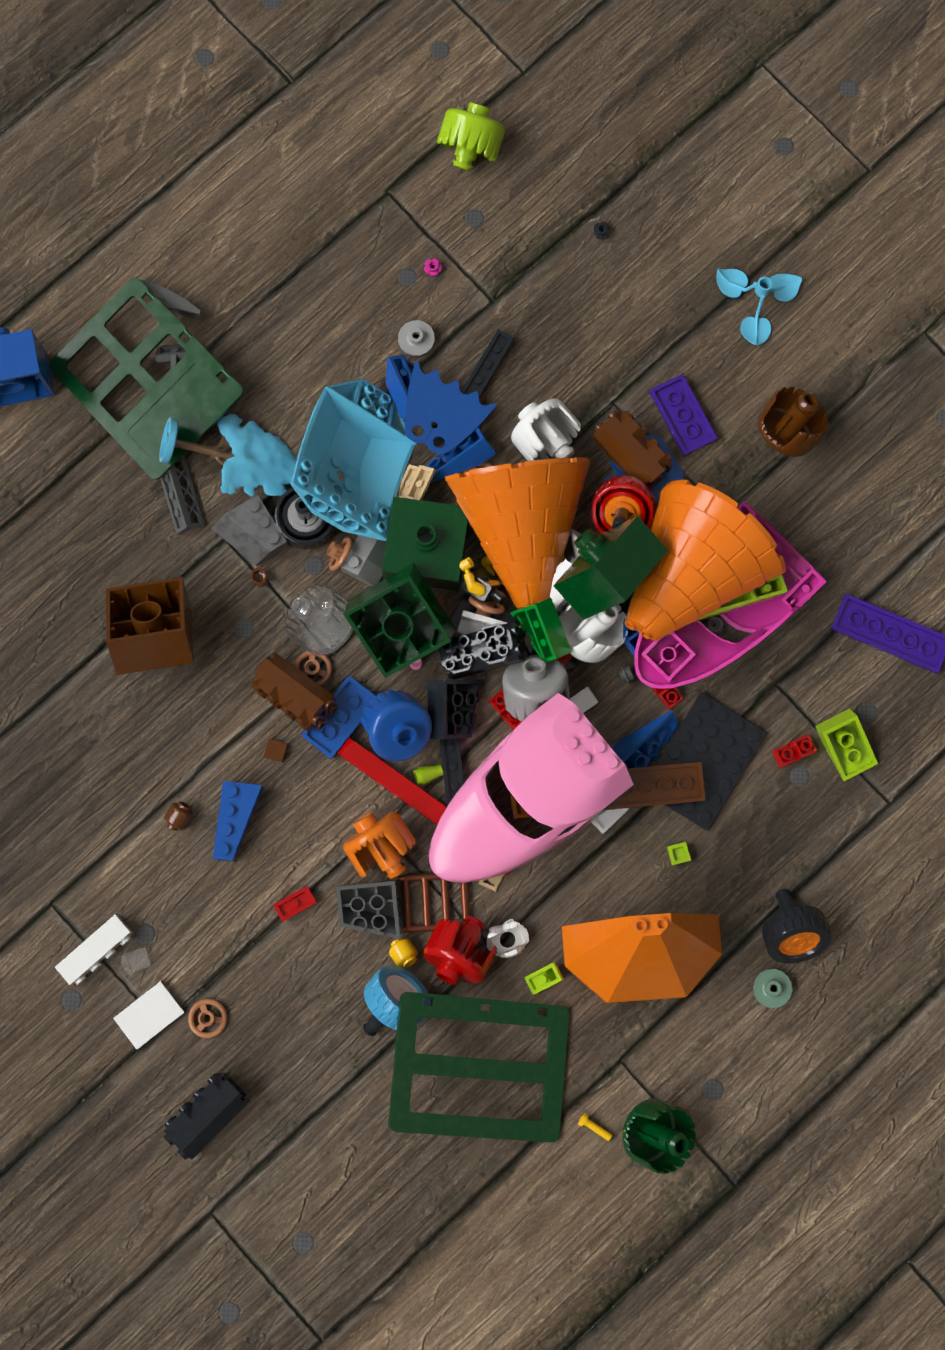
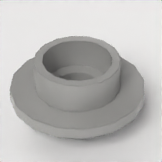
M420 320L405 323L398 334L400 348L411 356L427 354L435 342L432 328ZM417 334L419 338L415 339L413 336Z

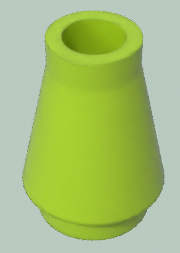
M441 765L417 767L416 770H413L417 785H425L443 776Z

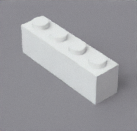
M114 915L56 965L55 968L69 985L76 984L78 986L86 979L85 975L89 971L94 972L101 966L100 962L105 957L107 959L112 957L116 953L115 949L120 944L124 946L128 943L133 932L118 915Z

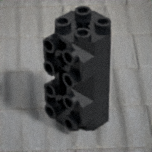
M510 622L502 625L495 623L484 626L480 631L469 634H454L451 642L439 649L442 666L444 669L449 670L450 673H447L448 678L455 680L525 662V658L530 656L529 649L525 644L526 632L523 633L522 628L518 624Z
M224 1072L213 1074L207 1081L209 1085L206 1088L201 1087L193 1095L195 1100L192 1103L190 1101L186 1102L178 1110L180 1114L177 1117L176 1115L172 1116L164 1124L166 1127L164 1139L170 1145L175 1144L179 1148L177 1152L185 1160L187 1158L194 1159L251 1101L249 1098L244 1099L246 1093L231 1078L228 1080L224 1078L226 1076Z

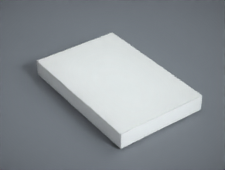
M160 981L113 1019L138 1050L185 1012Z

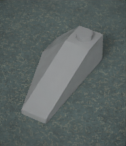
M358 535L347 559L341 566L342 572L370 586L378 584L383 576L382 567L387 540L382 541Z

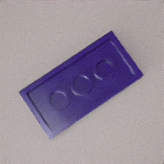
M683 374L649 390V394L683 457L717 441L716 434Z

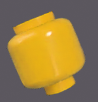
M396 939L391 943L392 947L389 950V956L397 966L408 968L417 961L418 951L409 939Z

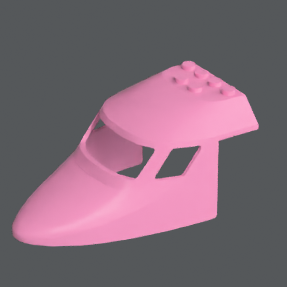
M557 693L524 719L490 753L450 801L431 839L429 863L432 871L443 880L466 883L490 879L530 863L580 832L605 807L634 785L625 764L575 703ZM497 761H499L501 777L513 797L535 820L553 827L551 831L538 839H532L519 833L497 810L488 795L485 782L486 775ZM576 825V826H575L573 829H571L570 831H568V832H566V833H564V834L558 836V835H559L560 833H562L567 827Z

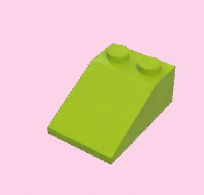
M847 709L815 726L843 781L878 764L858 716L852 710Z

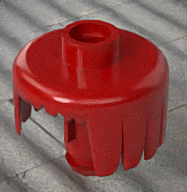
M467 916L463 919L465 923L461 925L459 921H452L450 923V919L445 921L441 919L437 922L423 951L426 960L438 969L436 976L452 985H457L458 981L469 984L482 982L497 954V947L495 945L490 954L489 951H484L481 956L482 950L479 948L474 951L482 936L480 931L484 930V923L473 916Z

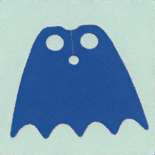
M416 361L406 401V436L415 443H424L430 451L438 455L445 454L467 438L491 413L496 403L487 406L481 405L478 391L463 394L459 389V382L457 380L450 384H444L440 380L437 369L429 374H424L420 369L419 362ZM431 423H437V428H432ZM416 425L421 426L424 429L423 435L415 436L412 433V428ZM435 437H442L445 445L438 448L433 444V439Z

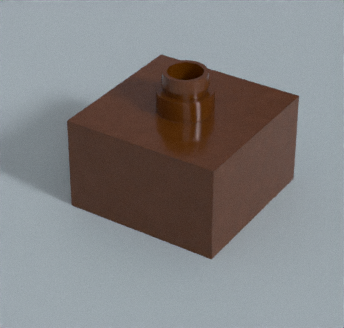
M183 577L106 588V643L116 675L194 663L192 613Z

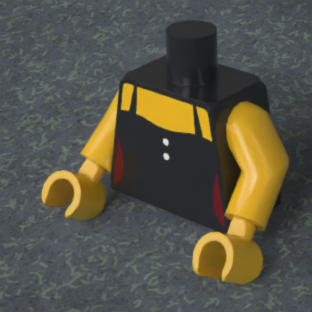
M488 556L483 557L481 560L485 568L469 570L474 566L472 559L468 557L461 561L459 566L462 571H465V574L458 587L484 603L495 601L501 605L507 596L501 592L504 585L495 577L494 569L491 567L493 564Z

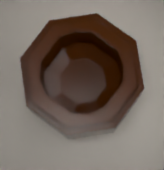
M258 567L252 570L250 579L253 585L262 587L267 584L269 576L265 569Z

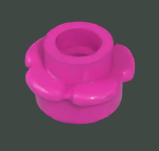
M428 259L425 262L424 271L428 275L436 276L441 272L442 264H440L438 259Z

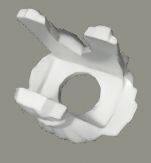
M509 919L502 925L489 928L486 940L487 948L491 951L495 945L497 947L496 956L507 959L522 953L525 945L529 942L528 931L519 922ZM504 932L513 933L516 941L512 947L506 948L500 944V936Z

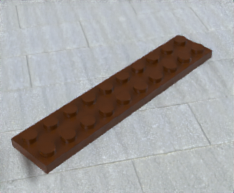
M702 763L629 768L627 770L634 785L603 810L706 801ZM510 793L513 819L532 817Z

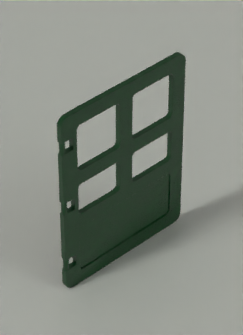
M138 278L130 279L49 363L50 370L138 465L155 480L162 478L188 451L174 447L169 463L160 462L161 441L169 417L178 420L176 439L196 443L244 393L243 387ZM146 294L152 299L149 304L143 300ZM133 297H136L158 320L159 325L132 352H128L107 330L106 324ZM184 333L190 339L186 344L180 339ZM168 335H172L187 353L157 382L142 367V362ZM97 337L119 361V366L93 392H89L67 368V364L92 338ZM221 373L228 378L224 383L218 378ZM129 375H132L145 388L147 394L120 422H117L103 407L102 403Z

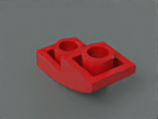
M651 687L668 710L684 699L676 687Z
M503 689L489 700L492 707L512 730L522 722L518 720V717L517 719L512 717L506 710Z
M808 734L771 752L781 769L817 752V749Z

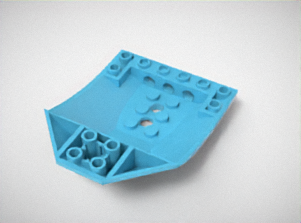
M365 379L326 386L306 428L291 486L314 515L343 532L382 541L387 540L393 496H397L406 466L417 444L406 436L405 419L400 417L392 397ZM337 472L343 475L344 480L339 479Z

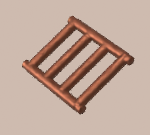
M435 873L398 876L399 881L402 882L404 916L402 933L431 932L434 930L437 923L431 924L429 881L431 880L441 881L442 915L444 921L450 919L451 923L448 881L441 879ZM421 881L423 924L412 925L409 882ZM468 882L460 883L462 922H460V925L465 923L463 919L470 916Z

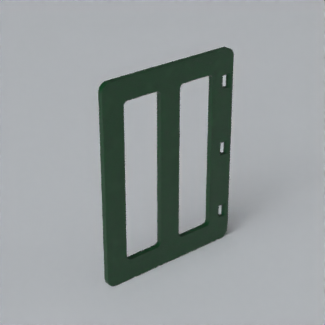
M417 992L402 993L399 999L388 1118L390 1130L403 1133L556 1142L560 1136L569 1023L568 1009L557 1005ZM423 998L433 999L432 1006H424ZM481 1004H491L490 1011H481ZM537 1009H546V1016H537ZM419 1017L545 1027L548 1029L545 1063H530L416 1053L417 1020ZM414 1074L542 1084L544 1089L541 1119L539 1121L411 1112L412 1077Z

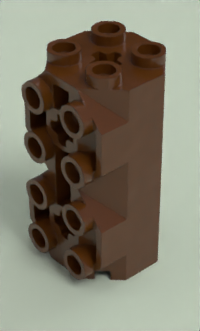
M615 410L608 416V420L604 424L601 422L594 428L595 432L592 440L625 475L642 480L648 485L650 490L663 480V473L665 471L667 473L671 471L672 464L670 462L673 461L672 457L659 448L660 445L654 438L651 440L646 438V429L634 421V417L629 411L618 413Z
M276 652L272 654L273 658L266 657L256 669L254 674L257 678L256 680L252 679L251 683L253 685L251 687L262 698L270 701L275 708L281 709L287 717L299 723L307 732L310 729L321 730L325 726L327 718L338 709L336 698Z

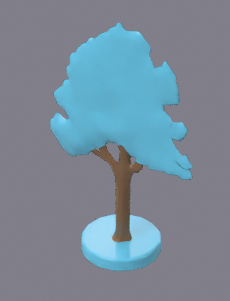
M229 414L218 420L217 425L223 436L220 443L216 446H205L176 439L178 420L169 417L163 432L159 455L160 462L169 463L174 447L213 456L223 465L221 492L231 495L236 493V489L244 486V492L251 497L255 495L254 489L258 488L259 485H263L264 492L267 495L282 496L286 493L287 490L284 484H291L297 461L292 451L281 441L280 437L274 436L270 432L265 433L254 421H249L245 426L241 427L239 424L242 422V419L236 414ZM225 446H231L232 452H222L221 449Z

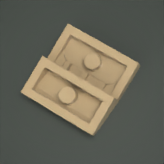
M409 464L401 480L396 497L422 500L436 470L423 465L418 467Z

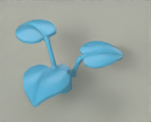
M718 269L716 274L719 289L728 297L737 298L742 291L747 292L755 288L756 295L760 297L755 318L746 317L740 325V331L746 340L756 346L763 344L771 333L769 320L759 318L764 298L770 292L774 293V297L779 301H791L797 295L802 281V277L796 275L776 274L770 278L761 277L758 282H754L745 288L748 284V278L740 270Z

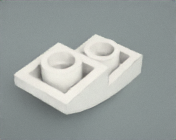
M586 687L570 698V701L575 703L582 713L598 703L589 687Z

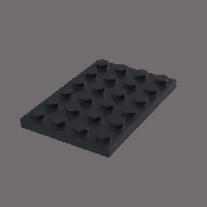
M700 693L656 766L701 762L706 801L667 804L665 806L707 831L767 732L705 694Z

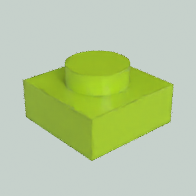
M686 842L667 847L672 866L691 861Z

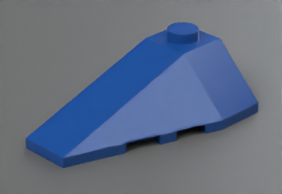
M479 426L455 448L439 457H434L426 465V467L436 470L430 483L443 479L445 476L481 465L496 454Z
M668 711L620 740L612 747L627 769L649 767L653 760L658 759L660 756L658 752L663 744L666 745L679 726L673 711Z

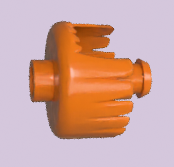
M370 812L352 824L357 832L344 842L343 850L361 877H366L365 872L369 870L368 865L374 867L376 862L382 871L387 872L386 877L390 879L395 878L406 870L405 864L401 863L402 857L400 854L405 855L407 847L411 849L415 845L416 840L397 812H389L379 818H376L373 812Z

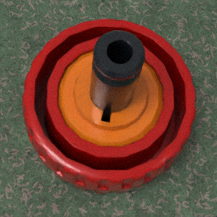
M619 475L609 478L598 487L592 501L591 516L593 517V523L601 534L636 516H639L648 528L652 525L655 515V498L648 485L642 480L633 476Z

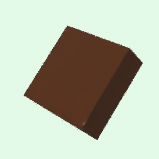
M269 738L264 758L283 763L288 744Z

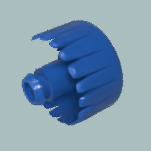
M387 690L385 692L386 695L382 692L377 694L378 700L372 698L369 701L371 707L368 705L364 707V715L360 717V722L369 736L373 750L380 757L393 762L406 761L418 755L429 742L432 733L431 718L427 710L410 693H405L401 690Z

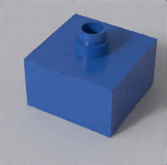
M0 328V407L55 396L48 354L32 329L10 333L8 328Z

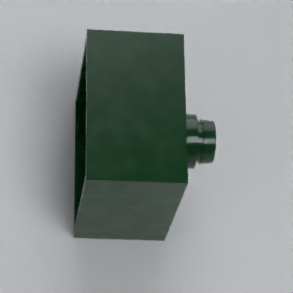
M393 496L382 567L384 580L415 563L429 587L459 591L458 585L462 574L459 565L464 560L469 521L460 506Z
M639 516L601 535H595L593 531L588 529L574 542L575 546L579 549L578 553L580 556L557 580L553 587L579 616L585 620L625 602L668 550Z
M415 563L351 598L344 611L345 618L385 678L451 642L453 636V623Z

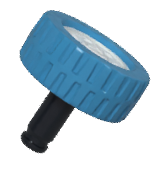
M387 965L380 968L368 981L364 989V998L373 1015L363 1025V1030L367 1035L375 1036L377 1031L384 1025L397 1031L399 999L402 993H428L422 982L411 972L399 966ZM423 998V1005L431 1006V999ZM425 1017L418 1018L417 1026L422 1022V1020Z

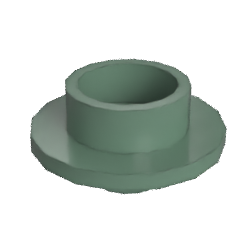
M768 969L759 973L755 978L753 993L757 1001L763 1006L779 1008L790 999L792 984L788 976L782 971ZM771 985H775L777 987V990L775 992H772L770 990Z

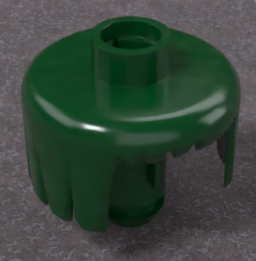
M661 1099L645 1100L635 1106L626 1118L622 1131L624 1150L631 1160L653 1172L661 1174L677 1171L675 1166L680 1168L685 1164V1161L681 1158L688 1159L691 1155L688 1150H693L695 1143L690 1140L696 1139V1132L693 1130L695 1129V1124L692 1122L691 1115L680 1107Z

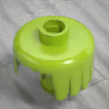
M469 103L467 111L450 108L445 112L437 143L441 146L444 144L445 148L450 149L451 145L454 146L458 137L454 153L456 160H453L454 166L470 171L473 168L471 166L472 161H476L477 154H481L483 150L484 156L489 161H496L504 137L505 127L502 123L488 118L491 109L475 103Z

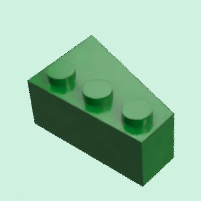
M552 598L510 612L513 617H517L522 625L520 628H522L523 633L527 632L532 640L530 642L544 662L558 659L572 652Z

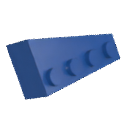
M223 781L213 859L228 862L236 861L251 818L264 787L262 785Z

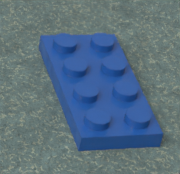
M350 676L345 679L333 694L337 700L336 705L338 709L327 718L325 726L321 730L310 729L309 732L305 730L301 735L331 760L360 725V717L364 715V707L366 705L371 707L369 701L372 698L378 700L374 694Z

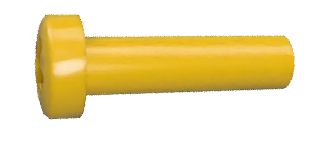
M584 1113L578 1121L579 1126L585 1125L607 1141L611 1139L612 1134L588 1119V1114Z

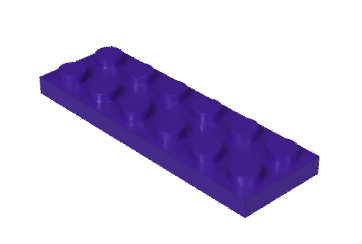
M844 595L830 628L831 630L933 673H939L945 658L944 634L851 595Z

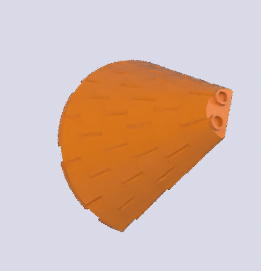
M554 458L525 461L524 463L514 464V466L512 464H503L469 470V472H465L463 475L456 473L445 476V481L455 494L457 503L481 541L482 548L493 564L494 570L505 586L516 608H522L550 598L553 577L557 566L563 562V555L571 534V527L590 466V459Z
M689 480L669 482L658 495L655 515L650 529L667 548L668 552L635 589L625 620L626 627L630 630H636L646 639L657 641L698 620L700 617L721 608V605L764 585L766 581L784 574L786 566L783 556L777 555L774 550L777 547L776 542L751 513L743 514L737 508L738 503L722 492L702 483L693 486Z

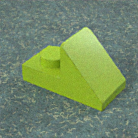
M555 962L524 977L533 995L564 980Z

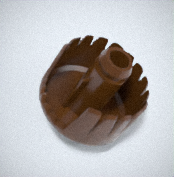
M783 387L775 392L759 413L758 429L767 444L779 453L791 457L804 456L813 449L827 432L829 422H827L828 416H824L825 409L823 406L817 410L820 402L814 395L805 393L802 389L794 391L795 387H788L787 389Z

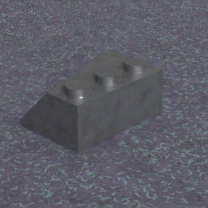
M258 494L225 513L211 527L215 533L231 544L255 566L289 547Z

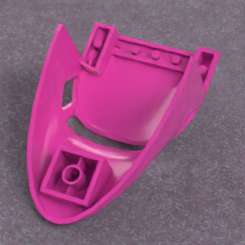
M743 501L737 508L745 515L751 513L762 524L777 544V547L774 549L777 555H782L784 558L786 572L782 576L788 592L770 600L719 614L726 623L737 630L752 633L738 643L720 638L700 620L690 623L657 641L646 639L639 633L635 648L634 665L636 674L642 683L652 688H674L707 677L735 661L763 641L798 611L827 581L757 511Z

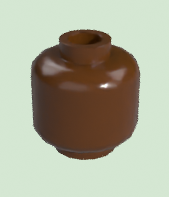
M182 801L172 803L164 817L168 823L167 826L174 831L178 829L185 830L193 818L192 807Z

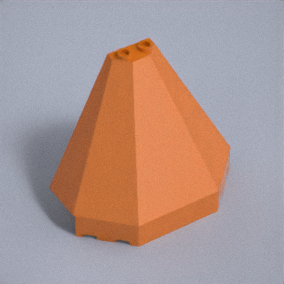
M664 913L638 915L562 926L565 968L605 1003L687 997L722 955L719 915Z

